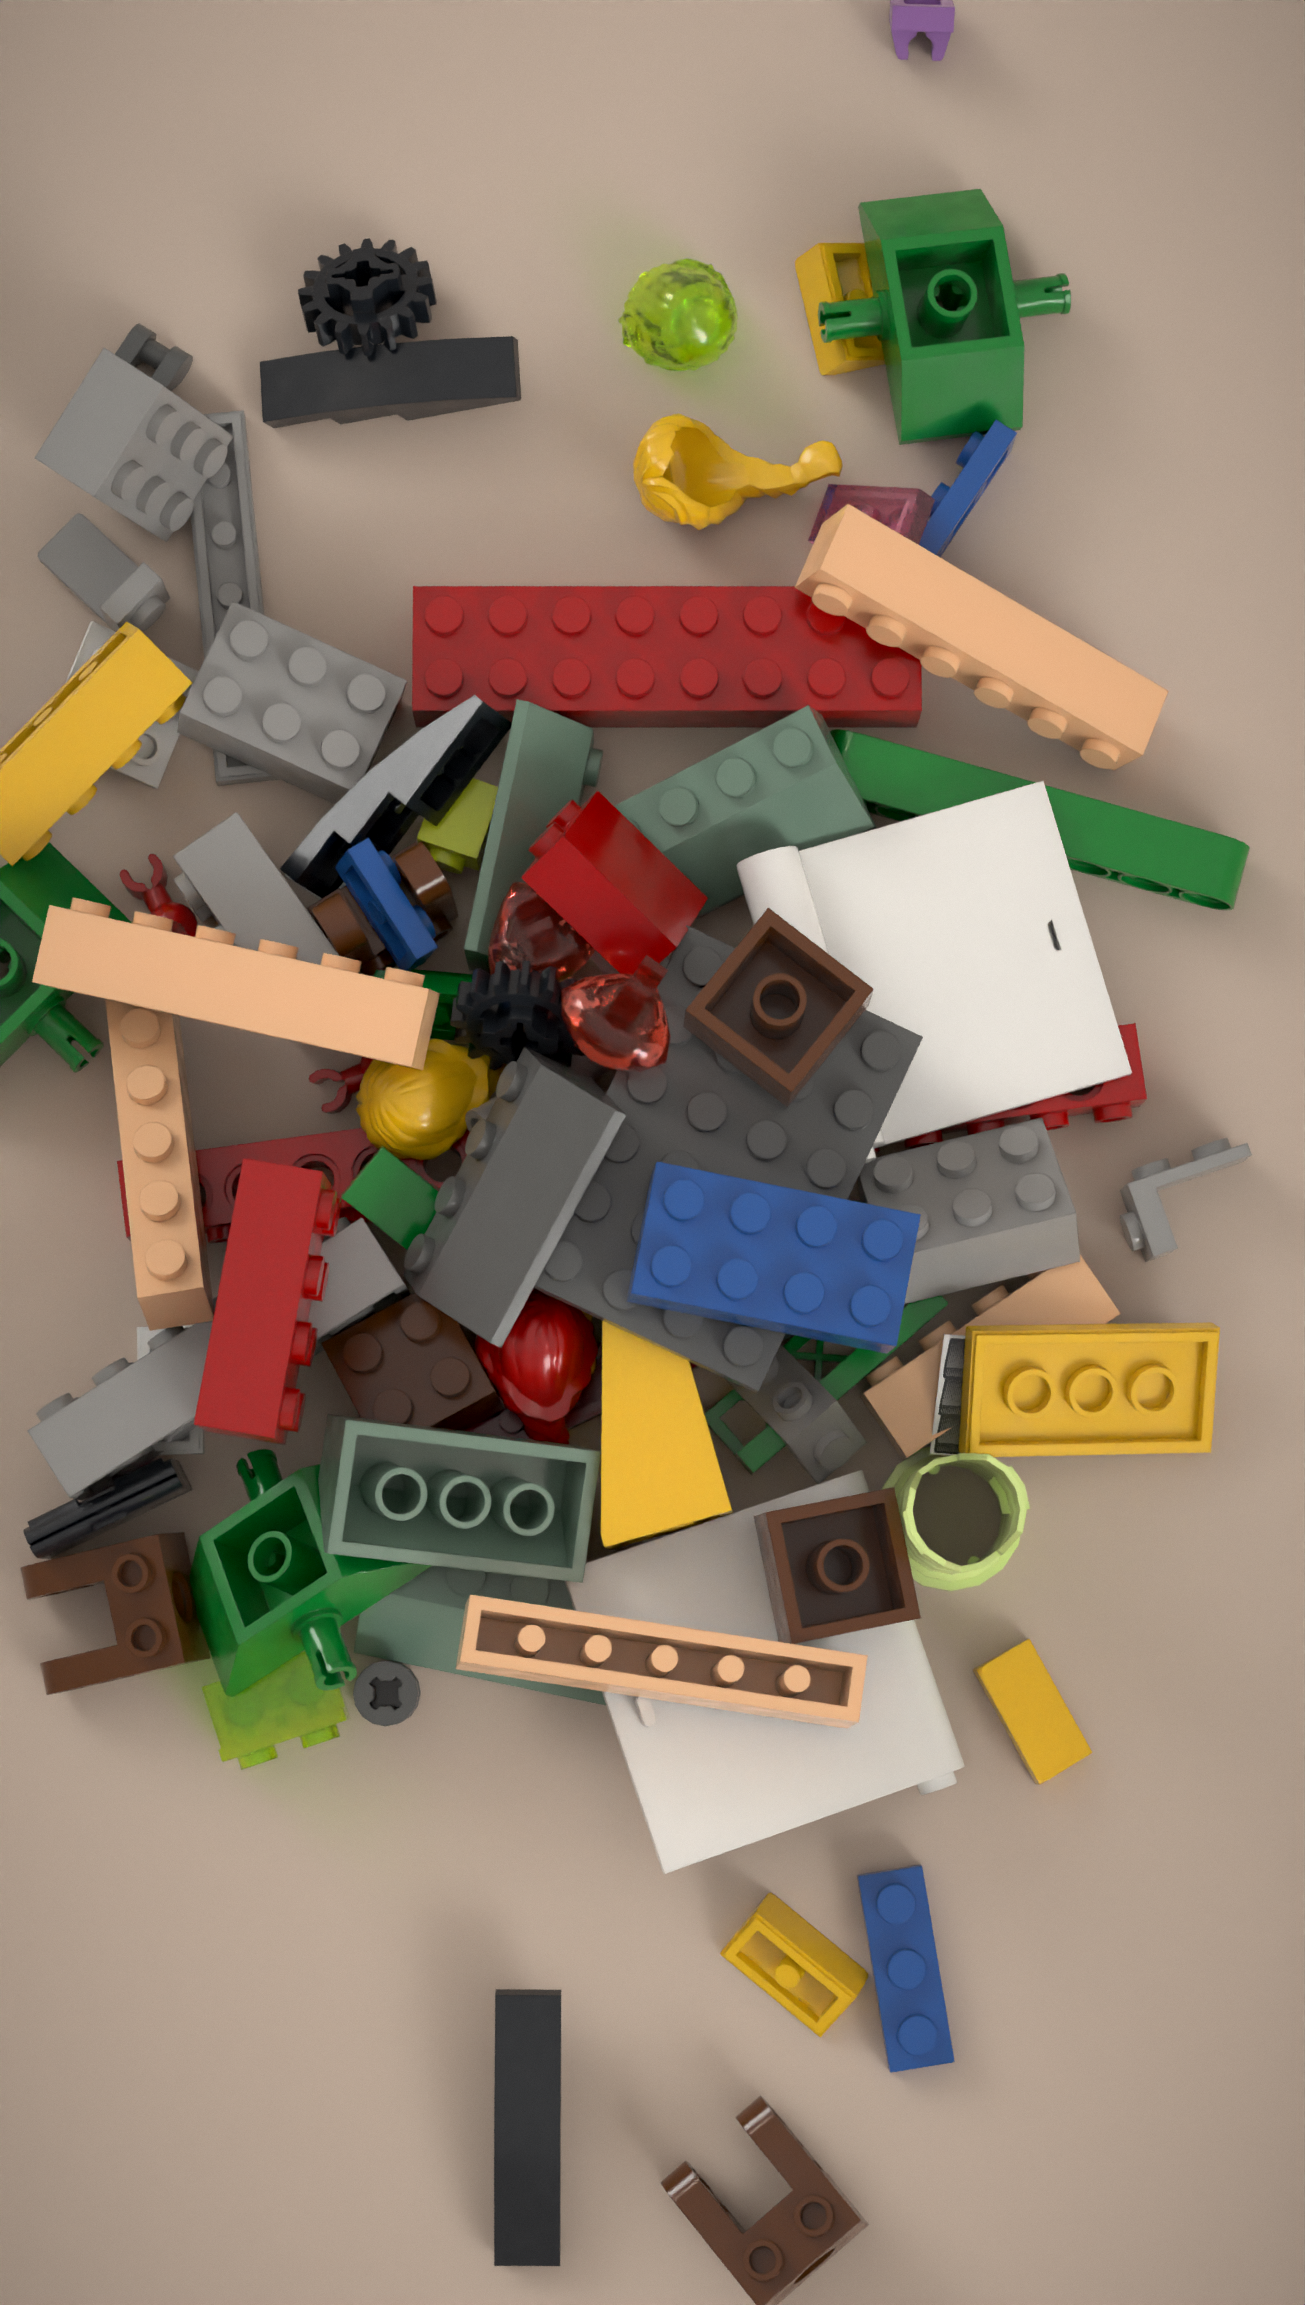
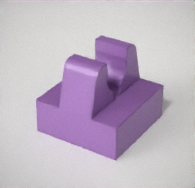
M890 0L889 23L898 59L908 60V45L911 39L917 36V32H925L926 37L931 40L932 61L943 59L951 33H954L955 6L953 0Z

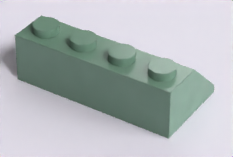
M518 699L514 710L464 946L469 970L473 971L479 968L490 975L495 973L496 962L503 961L507 965V952L514 947H518L523 951L527 961L531 962L533 970L539 971L538 973H542L550 966L557 968L556 970L558 971L564 946L559 932L555 931L558 915L521 877L535 859L528 851L529 847L547 829L546 825L571 799L581 807L585 785L597 786L603 759V750L593 748L594 732L592 728L531 702ZM521 955L517 967L512 968L513 970L520 969V965L523 962Z
M809 705L615 805L657 849L708 897L695 920L745 895L736 867L740 861L761 852L786 846H796L801 851L877 828L822 714Z
M327 1414L318 1477L324 1552L328 1554L583 1583L601 1451L571 1444Z
M431 1566L359 1614L354 1653L606 1705L602 1691L456 1669L465 1604L470 1595L574 1610L565 1581Z

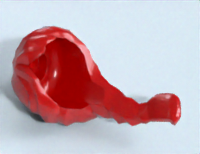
M534 1288L503 1346H496L477 1335L475 1350L488 1379L496 1386L503 1404L507 1409L518 1415L524 1423V1429L528 1437L532 1440L569 1444L570 1435L565 1423V1416L575 1406L582 1390L589 1384L591 1380V1367L599 1350L593 1334L594 1325L585 1317L581 1310Z

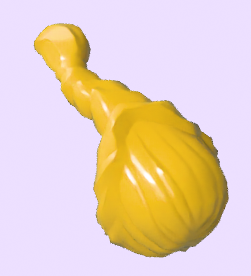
M679 413L662 417L651 425L640 441L633 460L634 482L644 507L663 521L679 523L680 525L690 524L697 530H701L710 524L719 525L727 516L736 513L747 498H760L768 495L776 499L782 494L792 496L800 488H806L814 481L832 475L840 477L843 467L836 446L829 441H818L807 446L801 453L798 462L792 466L772 464L760 458L748 457L732 449L722 438L715 435L710 427Z
M440 1039L429 1040L423 1070L373 1059L362 1078L360 1090L356 1095L359 1104L355 1110L360 1117L361 1128L367 1134L368 1140L376 1148L379 1149L383 1145L398 1158L434 1159L449 1150L465 1134L467 1130L466 1113L472 1108H477L489 1101L491 1095L496 1091L499 1077L506 1064L504 1063L494 1071L489 1069L490 1058L484 1055L480 1058L471 1059L467 1056V1048L450 1045Z

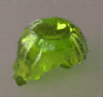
M686 258L678 259L671 264L663 263L658 267H653L649 271L643 272L628 293V299L624 303L625 311L618 319L622 325L623 344L632 348L638 355L643 357L645 363L670 371H695L702 366H708L717 361L720 355L728 350L729 344L735 339L734 334L737 331L738 313L734 298L722 273L715 271L712 264L707 265L700 261Z

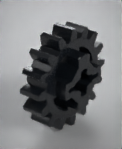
M368 238L363 240L361 248L354 249L353 251L345 243L339 245L340 256L335 259L320 255L317 258L320 271H305L303 278L306 287L298 289V296L308 333L316 332L318 342L323 347L337 340L339 353L344 355L354 345H360L365 356L372 354L374 345L382 343L390 351L397 349L395 338L403 335L407 338L415 339L418 336L416 322L430 323L432 320L430 306L437 304L433 279L431 278L427 260L418 262L416 249L412 247L398 254L395 240L390 239L381 249L373 248V243Z
M523 960L520 969L510 970L503 961L496 962L494 974L490 975L488 972L477 968L473 970L472 983L461 981L458 984L457 997L453 1000L450 1026L456 1027L454 1035L456 1043H469L467 1056L471 1059L480 1058L484 1055L490 1058L489 1069L494 1071L504 1063L507 1066L511 1061L517 1062L524 1047L567 1067H571L572 1054L577 1056H584L586 1054L587 1042L592 1038L593 1022L591 1028L586 1033H579L573 1027L570 1017L572 1012L578 1008L583 1007L590 1011L591 997L589 994H577L578 981L575 978L566 979L561 982L555 979L557 968L550 966L542 973H538L539 971L533 970L530 961ZM590 1011L594 1021V1012ZM575 1018L573 1019L574 1025L580 1030L585 1029L588 1023H578Z

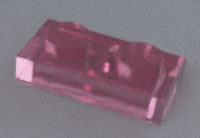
M828 484L808 541L814 544L822 523L849 504L919 545L935 499L919 488Z

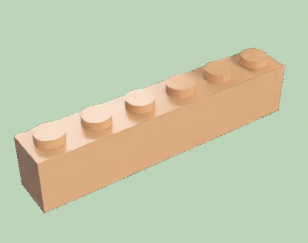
M849 504L822 523L795 585L796 589L812 597V602L822 611L832 615L847 617L866 628L867 634L876 642L890 647L901 648L920 659L921 665L930 673L940 677L955 679L974 690L976 698L984 704L995 708L1007 709L1026 720L1028 727L1033 732L1046 738L1061 740L1080 751V756L1084 761L1098 768L1114 771L1143 756L1169 692L1167 689Z
M72 898L70 909L49 905L32 979L34 983L423 1070L440 993L423 988L425 975L386 967L384 979L359 974L361 961L323 953L321 965L296 960L298 947L260 939L258 951L233 946L235 933L197 925L195 937L171 932L173 924L171 919L135 911L132 923L109 918L111 906L78 898Z
M105 999L137 1299L150 1331L213 1321L214 1307L180 1016Z
M470 1595L465 1604L456 1669L847 1729L859 1722L868 1655Z

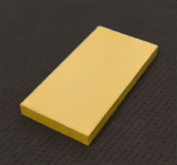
M1212 1322L966 1326L959 1452L990 1454L993 1457L1211 1453L1220 1327Z

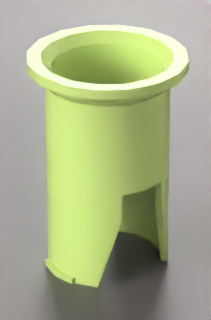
M930 1447L922 1448L896 1465L881 1490L895 1488L913 1580L922 1586L946 1591L981 1585L1001 1571L1019 1545L1026 1513L1030 1509L1025 1484L1012 1466H1006L990 1454L958 1453L951 1456L930 1454ZM949 1465L969 1469L985 1479L997 1496L1001 1513L998 1537L989 1551L981 1558L977 1556L970 1557L967 1562L968 1565L964 1566L947 1561L930 1550L917 1532L913 1515L916 1489L922 1475L926 1472L935 1475L939 1473L940 1467Z

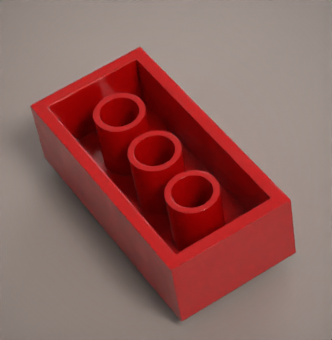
M243 1158L194 1419V1425L207 1432L285 1445L288 1431L298 1433L300 1430L306 1394L301 1393L300 1389L296 1388L300 1365L311 1367L318 1331L317 1328L312 1327L311 1322H308L312 1300L323 1302L329 1275V1263L324 1262V1256H320L324 1235L335 1237L341 1209V1198L336 1197L337 1192L332 1190L333 1186L323 1171Z

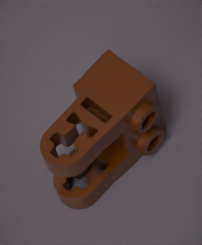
M415 841L392 855L391 859L400 873L401 884L399 886L412 906H420L430 918L436 933L433 939L436 943L453 930L450 922L459 917L452 890L426 846L422 842L417 844ZM347 886L341 889L338 888L307 907L309 914L338 955L362 962L359 974L374 977L376 970H386V967L394 968L396 966L393 958L374 928L369 924L367 917Z
M184 1532L155 1534L20 1568L27 1600L105 1583L117 1645L40 1663L46 1695L80 1689L211 1658L197 1616L189 1577L191 1563Z
M760 2095L738 2114L736 2119L793 2191L745 2231L710 2186L687 2161H684L661 2181V2185L756 2305H778L869 2224L781 2117Z

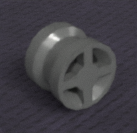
M394 1661L376 1662L365 1668L357 1678L353 1691L355 1706L362 1717L372 1724L381 1726L399 1724L412 1716L418 1707L421 1695L419 1681L413 1671L402 1663Z

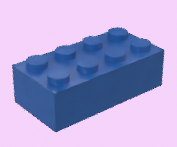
M657 1161L651 1173L626 1302L887 1354L897 1346L921 1214Z

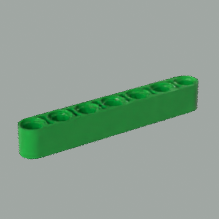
M841 729L830 731L869 813L892 820L905 821L1036 783L865 734ZM1045 785L1071 870L1216 910L1234 909L1250 847L1244 842L1222 834Z

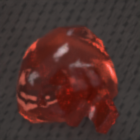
M514 882L501 903L493 926L488 949L490 975L495 973L496 962L503 961L510 970L520 969L521 963L525 960L530 961L533 970L539 971L538 973H542L550 966L557 968L555 979L561 982L570 978L581 969L596 950L527 883Z
M646 955L634 974L615 973L587 976L563 988L562 1019L577 1047L590 1060L606 1068L625 1072H642L666 1063L671 1036L667 1013L657 988L668 970Z

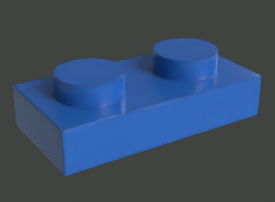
M367 838L348 849L335 866V869L398 968L410 972L425 963L438 948L433 940L436 936L435 929L426 912L418 905L412 906L400 888V873L391 857L384 851L377 852L370 839Z

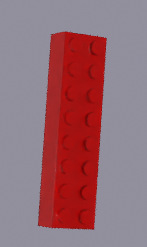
M413 586L412 712L416 728H424L474 695L511 723L518 699L536 704L590 728H766L808 705L822 714L828 728H917L922 712V665L920 659L899 647H890L876 642L867 634L866 628L845 616L832 615L822 611L812 602V597L796 589L795 586Z

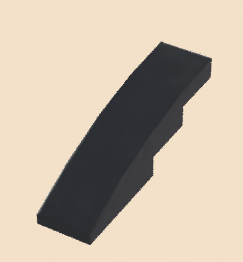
M513 336L403 342L396 343L397 349L392 351L386 348L384 344L374 345V350L370 356L364 355L362 347H355L345 355L340 354L339 350H330L261 361L260 378L263 423L272 428H279L330 418L339 424H347L391 415H399L409 421L521 401L518 339Z
M474 695L419 730L373 767L320 819L281 866L280 870L299 885L320 898H324L337 890L344 882L335 866L348 849L369 838L377 852L384 851L390 855L419 815L437 827L509 731L512 723Z
M496 1989L494 2266H560L561 1990Z

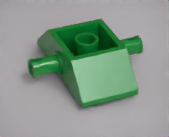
M981 189L861 202L858 210L873 296L871 298L830 303L827 301L820 302L818 306L819 326H825V329L820 331L823 342L831 343L834 340L875 335L881 341L899 445L969 437L975 431L985 435L995 420H998L1013 431L1021 430L1023 427L1025 346L1020 318L1057 313L1061 315L1068 314L1071 308V291H1062V287L1069 285L1067 275L1059 273L1055 276L1013 281L1003 224ZM937 301H942L944 309L937 303Z
M50 842L32 859L25 861L21 857L13 866L7 863L0 868V962L5 964L11 959L7 966L9 969L8 974L0 979V1067L30 1036L38 1034L70 1066V1069L77 1073L86 1067L89 1062L72 1046V1042L77 1041L93 1058L101 1051L104 1043L97 1039L65 1008L67 999L74 992L32 982L49 905L70 909L72 898L88 900L111 906L109 918L132 922Z
M269 1449L252 1451L247 1456L253 1469L249 1468L247 1460L244 1458L239 1459L236 1464L237 1473L243 1481L250 1502L199 1536L189 1575L198 1620L225 1695L233 1698L305 1650L314 1674L316 1687L320 1690L340 1688L345 1685L340 1671L344 1672L345 1678L348 1681H352L357 1675V1669L351 1661L340 1627L432 1565L325 1553L318 1484L320 1464L300 1468L283 1479L275 1452Z

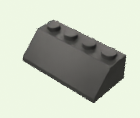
M524 1047L517 1062L511 1061L501 1073L496 1086V1096L498 1098L486 1120L480 1119L472 1128L466 1141V1158L456 1176H450L441 1186L435 1201L436 1214L425 1235L421 1233L414 1238L407 1250L404 1261L406 1270L403 1275L420 1298L488 1342L499 1347L503 1346L626 1117V1114L592 1078L527 1047Z

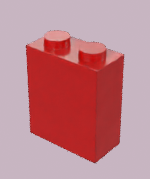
M597 790L581 807L571 799L546 825L547 829L528 849L535 859L521 878L635 987L678 947L688 931L686 925H692L708 897Z

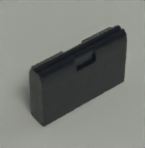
M161 1457L113 1480V1487L82 1502H78L75 1498L28 1521L29 1527L23 1529L32 1553L37 1558L50 1559L193 1490L180 1462L172 1458L164 1461Z

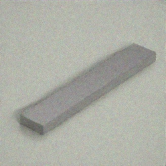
M244 410L204 414L234 436L227 446L225 462L215 475L206 479L193 500L194 507L191 513L204 660L232 601L264 615ZM213 749L215 778L218 786L280 780L262 770Z

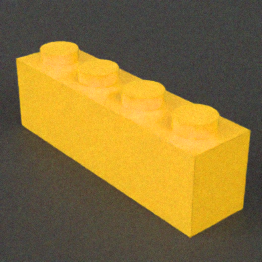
M126 621L0 749V855L11 866L21 857L28 861L41 852L52 838V833L49 829L64 813L67 812L69 815H74L84 808L97 792V787L94 783L111 766L115 770L120 769L136 755L142 746V742L138 738L155 721L163 724L182 708L187 698L183 692L192 682L136 626Z

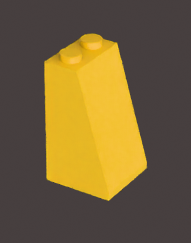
M602 1321L601 1537L604 1547L609 1550L617 1549L732 1514L733 1509L690 1362Z

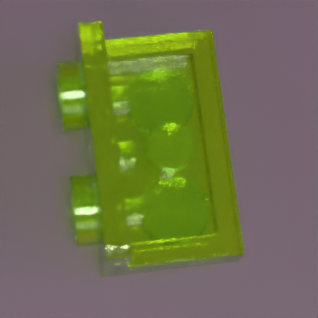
M306 1652L296 1655L233 1698L225 1695L220 1681L201 1687L221 1747L218 1750L221 1761L226 1762L237 1758L241 1770L278 1758L275 1748L276 1744L299 1737L302 1747L305 1749L340 1737L337 1724L351 1719L341 1687L334 1690H320L316 1687L314 1674Z

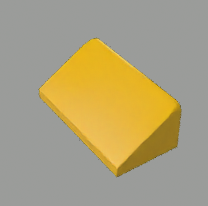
M817 243L796 259L795 269L821 375H837L884 365L882 343L877 339L876 335L834 340L831 343L823 342L820 331L825 329V326H819V303L871 298L873 291L864 243Z
M1029 1638L972 1669L1035 1784L1040 1785L1092 1753Z
M768 1893L720 1952L721 1956L819 2037L829 2029L855 2000L869 1977L868 1972L773 1893Z

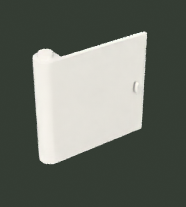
M1044 781L801 851L796 846L768 850L750 856L736 865L753 925L767 908H770L874 989L869 1006L866 1008L867 1011L923 1037L865 1163L876 1159L875 1148L1132 1074Z
M863 1471L853 1472L585 1564L583 1583L565 1581L575 1611L779 1642L753 1516L765 1512L870 1492ZM914 1620L796 1643V1645L868 1655L859 1722L847 1729L602 1691L663 1874L917 1785L920 1795H924L957 1783L953 1771L961 1769L965 1765Z

